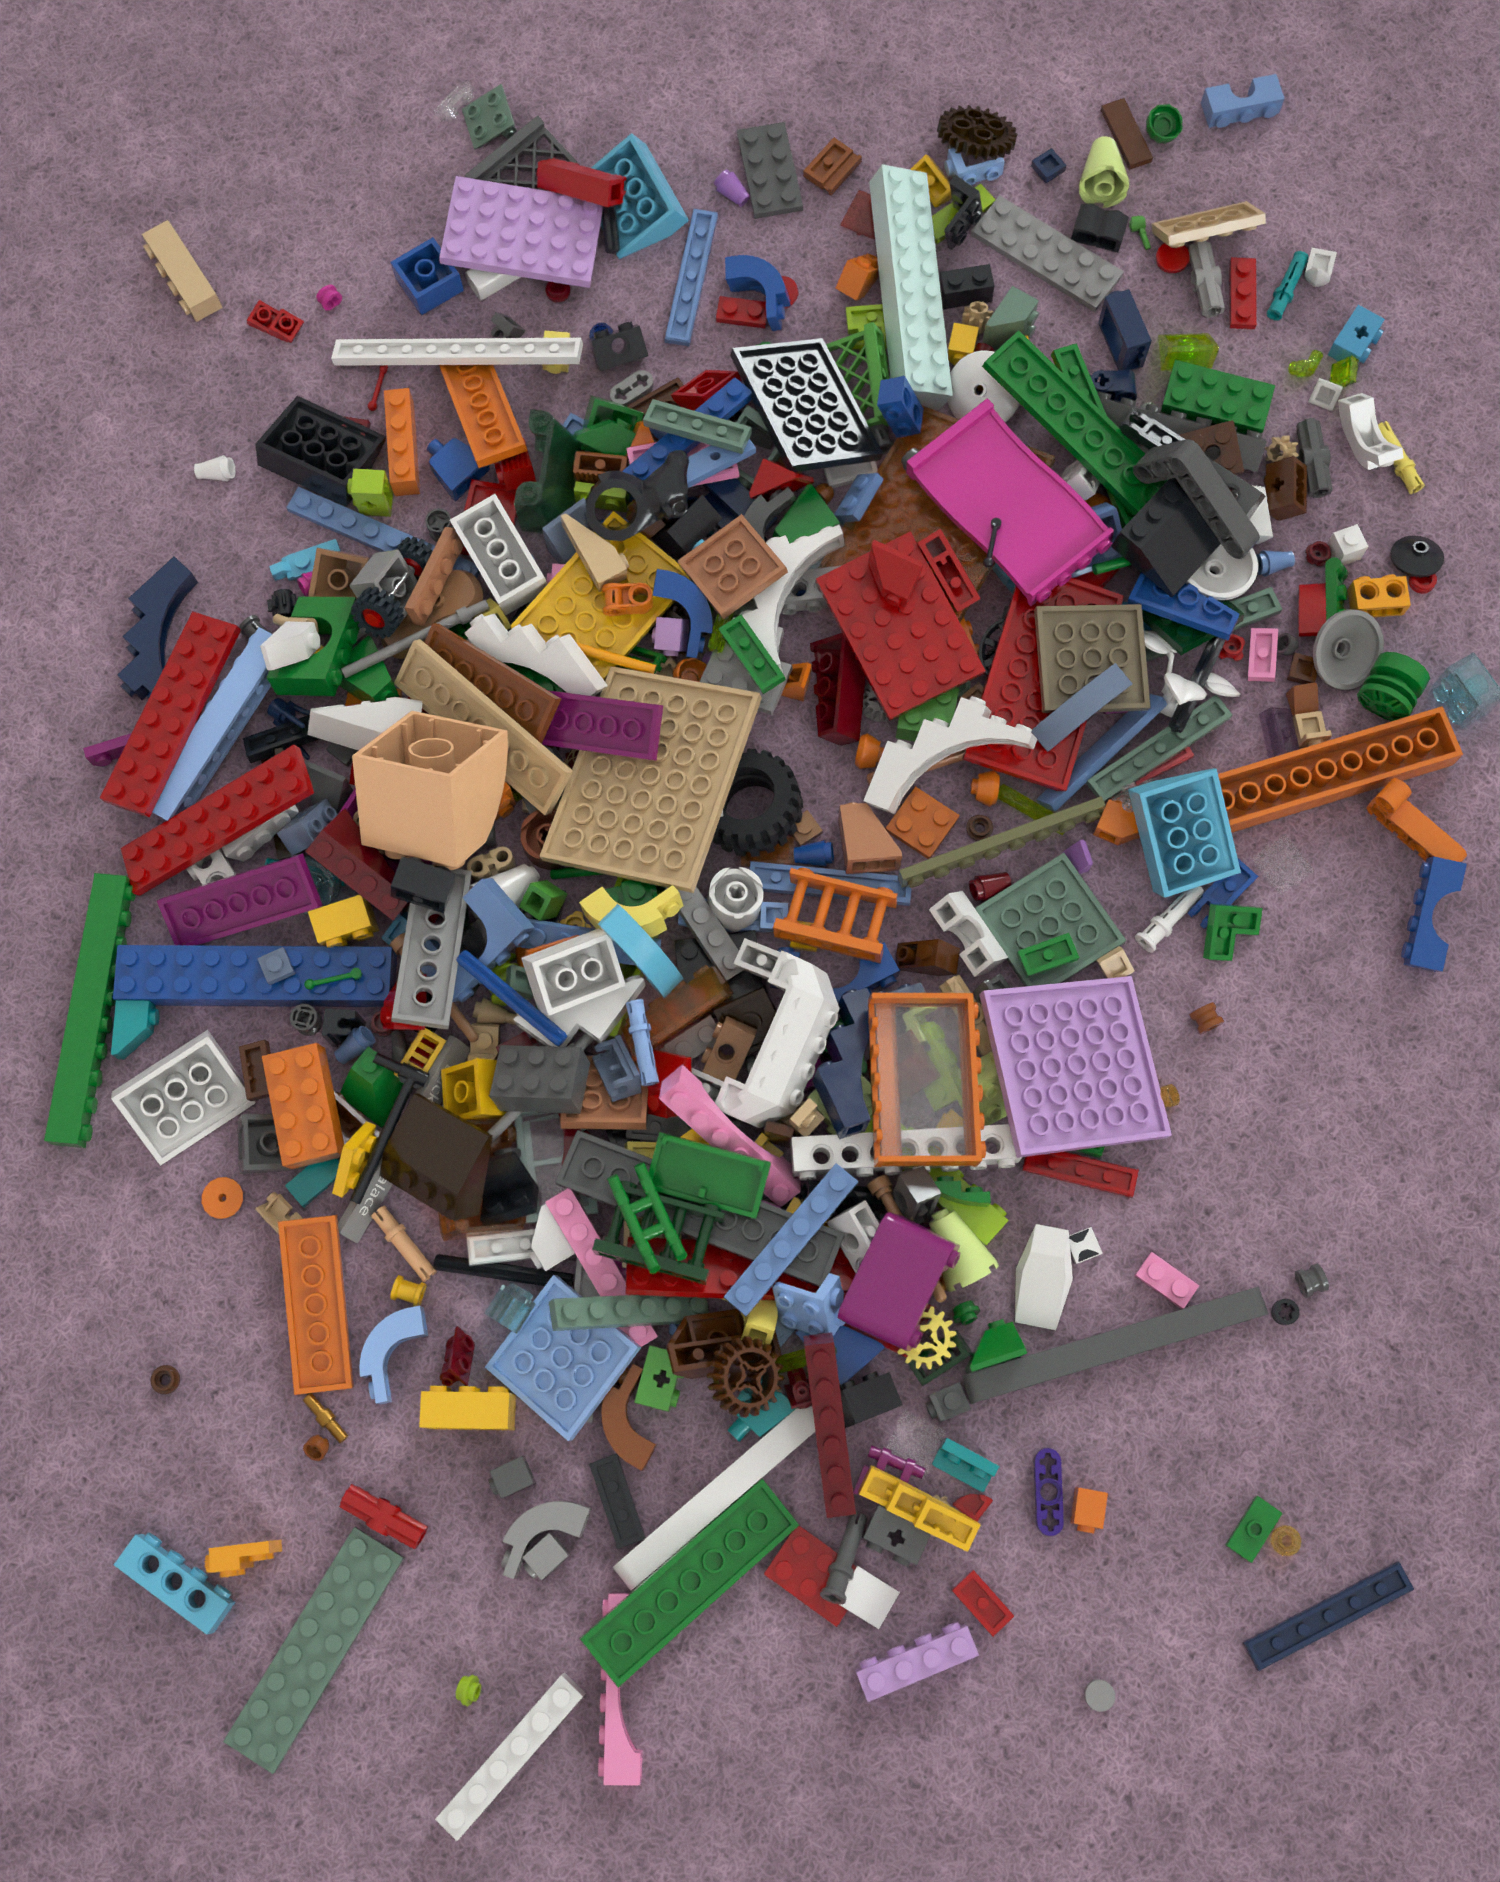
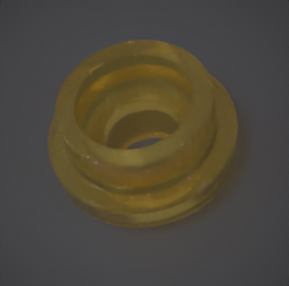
M1279 1526L1271 1535V1545L1278 1554L1292 1556L1301 1547V1537L1293 1527ZM1285 1535L1291 1538V1544L1288 1547L1282 1543V1538Z

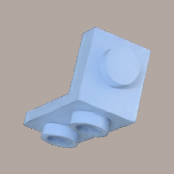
M955 148L948 149L947 160L944 161L947 176L951 175L953 178L954 175H957L973 186L976 182L986 179L992 181L1003 175L1005 161L1001 157L996 160L993 159L966 167L961 154H956Z

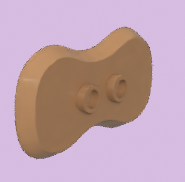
M452 570L425 625H414L407 614L390 637L380 638L383 647L385 648L432 625V623H437L455 614V610L464 606L468 608L483 601V591L479 581L472 573L466 570ZM410 648L403 650L393 655L392 657L398 659L406 658Z

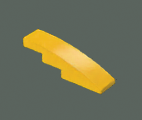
M870 1465L858 1490L859 1495L884 1506L887 1511L912 1522L915 1527L967 1552L981 1526L980 1523L951 1506Z

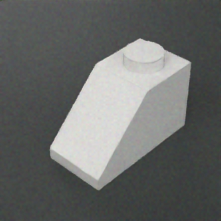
M286 621L260 647L267 670H275L308 659L321 645L320 636L317 633L314 622Z
M546 1204L541 1206L531 1244L534 1252L529 1254L537 1269L543 1266L545 1271L575 1254Z

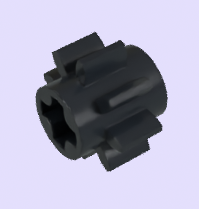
M289 589L274 591L271 599L267 600L268 612H272V616L280 614L288 618L291 617L298 600L296 594H293V591Z

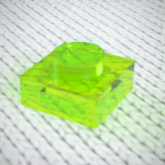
M1349 356L1333 363L1330 382L1343 388L1356 383L1359 360L1354 356Z

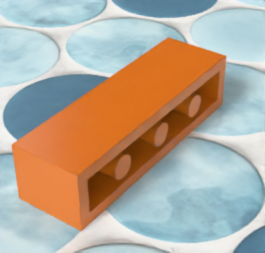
M410 389L384 390L391 488L395 496L420 494L415 410Z

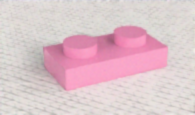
M1251 628L1248 681L1275 682L1278 629Z
M1150 1252L1135 1274V1277L1180 1309L1185 1308L1199 1287L1197 1283L1153 1252Z

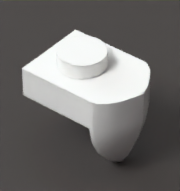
M1312 248L1305 271L1306 281L1314 287H1320L1329 283L1337 252Z

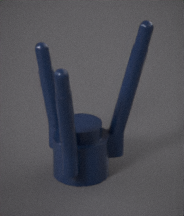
M276 698L270 703L267 714L274 719L273 724L275 726L291 721L300 728H304L305 724L295 717V711L307 716L310 715V710L300 707L292 701L286 702L282 698ZM299 746L303 757L309 760V754L302 746Z

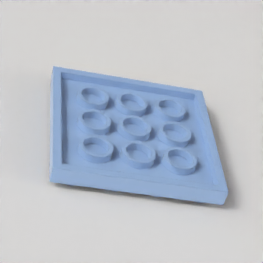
M553 1275L485 1368L567 1441H572L642 1347L618 1327L553 1331L549 1301L558 1298L582 1297L559 1276Z

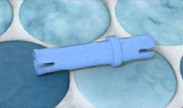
M637 999L626 1002L630 1020L628 1030L629 1034H632L641 1086L658 1084L659 1079L649 1033L651 1025L647 1022L644 1000Z

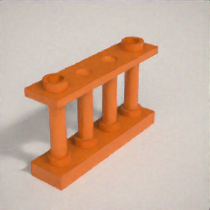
M791 868L789 872L790 883L796 884L787 917L775 919L773 925L774 937L881 963L883 944L879 943L877 939L886 907L896 909L897 894L885 887H878L876 889L814 874L812 870L807 868ZM807 887L823 891L814 922L810 926L800 924L797 921ZM833 893L849 897L841 928L837 932L828 931L824 927ZM860 900L876 904L867 937L863 939L852 937V934H850Z

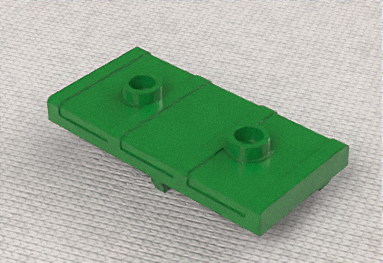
M660 1131L649 1174L657 1192L700 1204H712L720 1207L722 1210L756 1219L772 1162Z

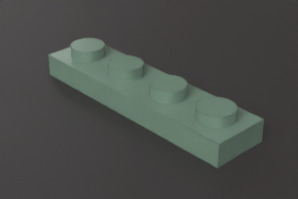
M652 399L643 419L645 427L743 454L751 436L750 426Z

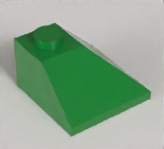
M591 395L583 428L608 419L616 422L617 418L631 424L630 430L633 431L636 423L642 421L644 413ZM581 442L580 449L593 453H602Z
M368 1046L350 1068L340 1093L350 1105L383 1128L403 1083L400 1082L399 1077L394 1075L393 1071L372 1063L377 1052Z
M1004 1319L987 1324L989 1330H985L982 1333L965 1368L966 1374L1027 1354L1026 1347L1013 1322L1005 1324Z

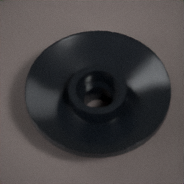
M1412 535L1397 540L1392 546L1390 553L1394 566L1402 573L1413 577L1434 575L1441 569L1444 562V554L1440 546L1423 536Z

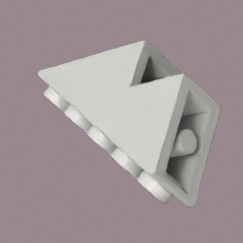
M640 975L631 976L624 980L626 984L624 987L548 1016L544 1014L566 1033L567 1039L560 1046L553 1044L518 1013L513 1020L519 1028L545 1046L566 1047L579 1029L598 1043H602L627 1012L626 1002L635 1000L646 986L645 981Z

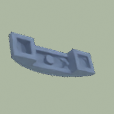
M1116 663L1047 716L1032 729L1031 733L1037 738L1043 748L1049 752L1069 736L1071 732L1129 688L1132 682Z

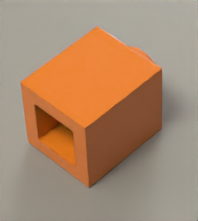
M1075 1487L1070 1523L1077 1524V1531L1094 1534L1095 1528L1103 1529L1108 1493Z

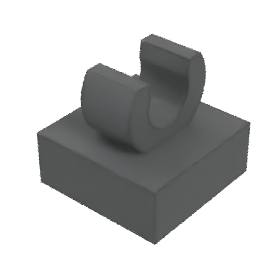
M495 312L491 319L496 325L491 331V336L498 337L503 332V338H520L525 332L508 315Z

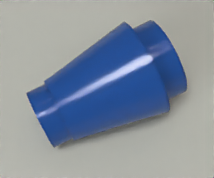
M822 840L794 847L795 863L827 867V864H833V843Z

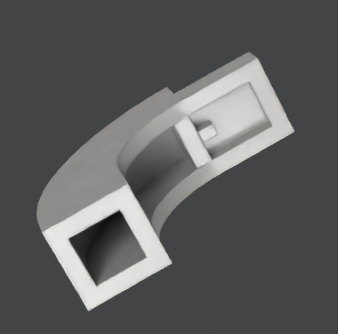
M554 1501L537 1505L523 1513L511 1525L502 1541L513 1546L512 1551L507 1549L501 1563V1567L505 1568L503 1575L512 1579L517 1578L524 1560L522 1557L526 1554L533 1539L542 1532L559 1530L578 1538L582 1537L592 1509L574 1502Z

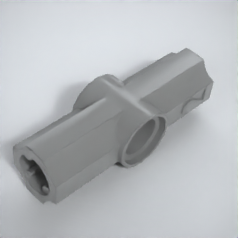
M1195 242L1189 245L1188 248L1192 268L1191 284L1194 283L1195 286L1193 292H1197L1202 316L1207 318L1216 317L1223 313L1225 309L1221 293V270L1219 266H1215L1210 242Z

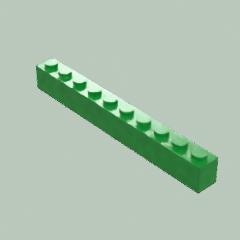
M94 873L44 1138L45 1142L52 1145L86 1148L87 1141L89 1142L92 1138L93 1128L90 1125L92 1114L96 1113L98 1106L95 1094L97 1087H100L102 1083L101 1061L107 1056L108 1048L105 1039L106 1034L110 1033L112 1029L111 1007L116 1004V1001L113 999L117 946L127 945V939L124 937L126 927L130 926L132 920L129 908L131 901H134L136 894L132 893L133 886L130 885L127 876Z

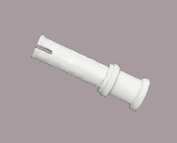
M1199 886L1184 891L1160 916L1153 917L1150 920L1151 924L1142 933L1138 932L1135 935L1137 943L1147 952L1153 953L1156 950V945L1164 937H1168L1172 933L1174 924L1201 898V895L1204 893L1202 887Z

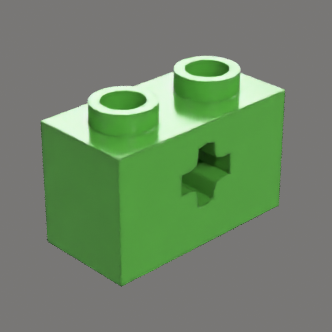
M649 1345L634 1403L670 1412L671 1407L676 1408L680 1395V1390L676 1389L678 1378L684 1379V1377L672 1373L666 1349ZM662 1371H664L670 1382L669 1384L664 1383L662 1388H659V1383L655 1381V1376H661Z

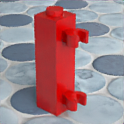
M555 158L538 161V188L605 207L623 203V196L626 194L624 181L627 180V177L610 174L581 166L578 163L566 162Z

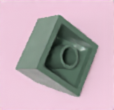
M1012 286L986 323L982 343L990 345L997 351L1018 330L1024 336L1028 335L1030 339L1036 329L1034 323L1039 315V312H1037L1039 300Z

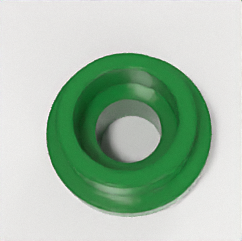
M971 1300L963 1302L953 1308V1320L955 1323H961L963 1326L969 1325L978 1319L977 1315L980 1313V1308L974 1305Z

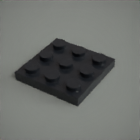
M755 930L728 934L738 950H740L744 938L757 943ZM696 938L674 941L678 971L684 978L680 982L685 1022L702 1020L708 1015H711L712 1018H717L714 1013L716 1007L763 986L762 977L745 970L724 982Z

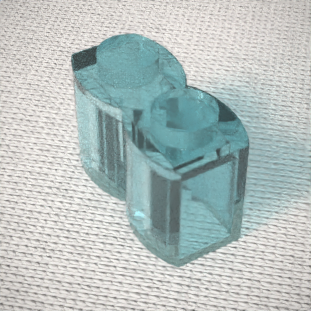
M512 1282L508 1287L502 1284L484 1314L518 1334L536 1305L531 1301L534 1295Z

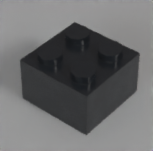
M703 495L687 497L688 512L683 517L668 519L666 525L652 537L670 557L686 555L692 551L698 541L704 539L705 536L707 538L717 531V524L723 518Z

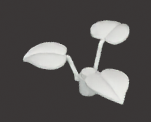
M1144 630L1145 646L1154 652L1168 656L1167 672L1164 676L1165 684L1161 691L1164 693L1163 698L1167 705L1160 712L1168 717H1172L1178 703L1181 705L1188 701L1205 699L1207 693L1201 686L1172 673L1174 653H1177V651L1156 632ZM1210 673L1204 686L1212 693L1222 696L1240 697L1241 695L1230 682L1214 673Z

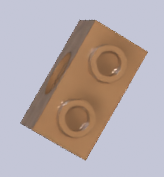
M726 1016L724 1023L718 1022L712 1034L716 1041L712 1048L707 1046L700 1061L705 1063L702 1072L721 1081H724L726 1076L736 1080L755 1038L757 1029ZM729 1044L734 1048L735 1052L731 1055H726L721 1052L720 1046Z

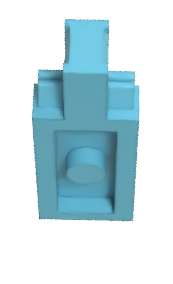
M333 539L281 558L282 561L269 566L274 580L277 581L287 577L289 581H297L301 574L313 571L317 548L340 551L337 540Z

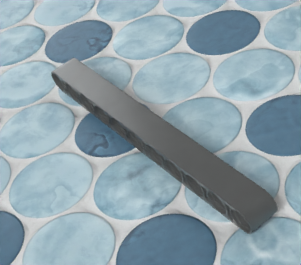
M1258 1286L962 1375V1379L970 1404L1259 1318L1268 1315V1311Z

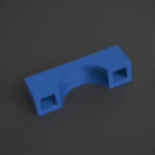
M1435 856L1427 858L1426 862L1422 863L1419 871V877L1422 878L1420 889H1416L1413 898V904L1416 905L1415 913L1410 916L1407 925V931H1410L1409 940L1404 943L1401 951V958H1404L1403 965L1434 972H1443L1449 944L1444 942L1435 932L1432 915L1436 904L1442 897L1452 892L1461 891L1467 866L1466 863Z
M884 942L881 943L883 944L881 963L859 958V972L857 976L843 987L832 988L838 1004L841 996L849 990L856 989L858 991L867 988L871 995V990L879 986L885 989L896 983L897 980L895 978L899 976L900 970Z

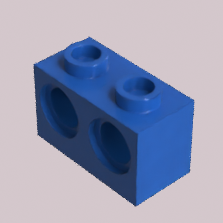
M900 376L881 380L877 406L896 438L920 434L924 408L906 377Z

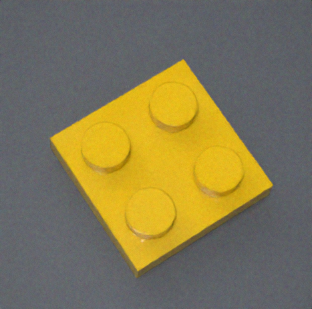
M366 1121L343 1146L332 1194L343 1198L350 1189L356 1187L368 1161L369 1154L377 1142V1137L374 1136L375 1124Z

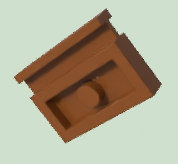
M833 137L803 170V177L820 189L827 190L831 196L861 164L862 156H857L851 148Z

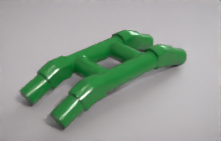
M645 1162L635 1165L634 1169L646 1197L630 1204L618 1174L607 1178V1181L637 1245L638 1251L649 1272L653 1274L660 1270V1265L648 1240L664 1233L665 1239L677 1261L684 1260L687 1257V1253L664 1208ZM652 1207L658 1223L642 1230L635 1214Z

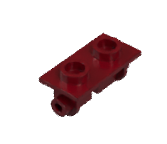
M459 1326L455 1328L454 1336L446 1341L444 1356L446 1363L443 1364L442 1372L440 1373V1380L444 1386H452L457 1381L468 1386L475 1342Z
M798 1364L791 1365L787 1370L790 1384L784 1385L791 1409L809 1408L812 1406L809 1378L806 1379L802 1366Z

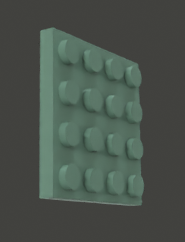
M1065 853L1057 856L975 908L1008 956L1006 960L1024 986L1063 983L1127 941ZM1070 933L1080 958L1075 962L1026 978L1018 959L1017 951Z

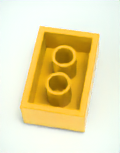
M430 1386L429 1391H421L419 1428L515 1430L516 1395L509 1393V1388L488 1387V1392H480V1388L475 1386H459L458 1392H451V1387Z

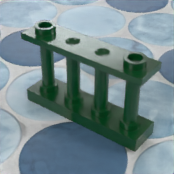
M621 1180L629 1201L630 1198L639 1200L646 1197L643 1190L636 1189V1184ZM659 1195L665 1208L675 1210L672 1225L678 1237H680L686 1214L701 1217L703 1220L692 1259H689L687 1263L676 1261L666 1241L663 1252H660L659 1256L655 1255L660 1265L658 1272L706 1285L709 1269L704 1268L703 1259L714 1221L724 1224L725 1213L720 1212V1207L704 1203V1206L701 1207ZM616 1204L608 1234L604 1236L603 1240L595 1238L592 1248L593 1253L648 1269L638 1251L636 1243L632 1244L631 1248L620 1245L621 1241L618 1238L624 1217ZM652 1207L644 1212L640 1225L642 1230L653 1226L655 1214Z

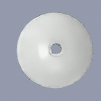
M993 351L973 352L963 357L952 369L950 376L953 396L948 400V406L958 421L987 398L994 404L995 411L1005 423L1016 412L1020 403L982 367L984 362L994 353ZM979 385L983 387L981 395L976 393V388Z
M1220 544L1186 584L1194 585L1198 588V592L1207 598L1211 596L1216 600H1229L1239 597L1252 586L1256 579L1258 560L1255 551L1252 548L1244 558L1236 559L1230 556L1222 544Z

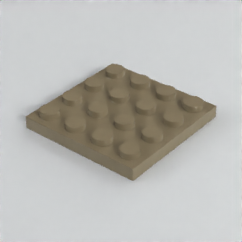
M1141 604L1037 606L1034 609L1042 713H1052L1115 663L1132 682V685L1098 712L1148 711L1151 708Z

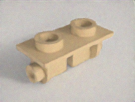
M276 1192L271 1193L267 1197V1203L256 1207L257 1212L278 1234L279 1221L303 1219L297 1212L290 1217L288 1214L293 1207L283 1198L282 1194H277Z

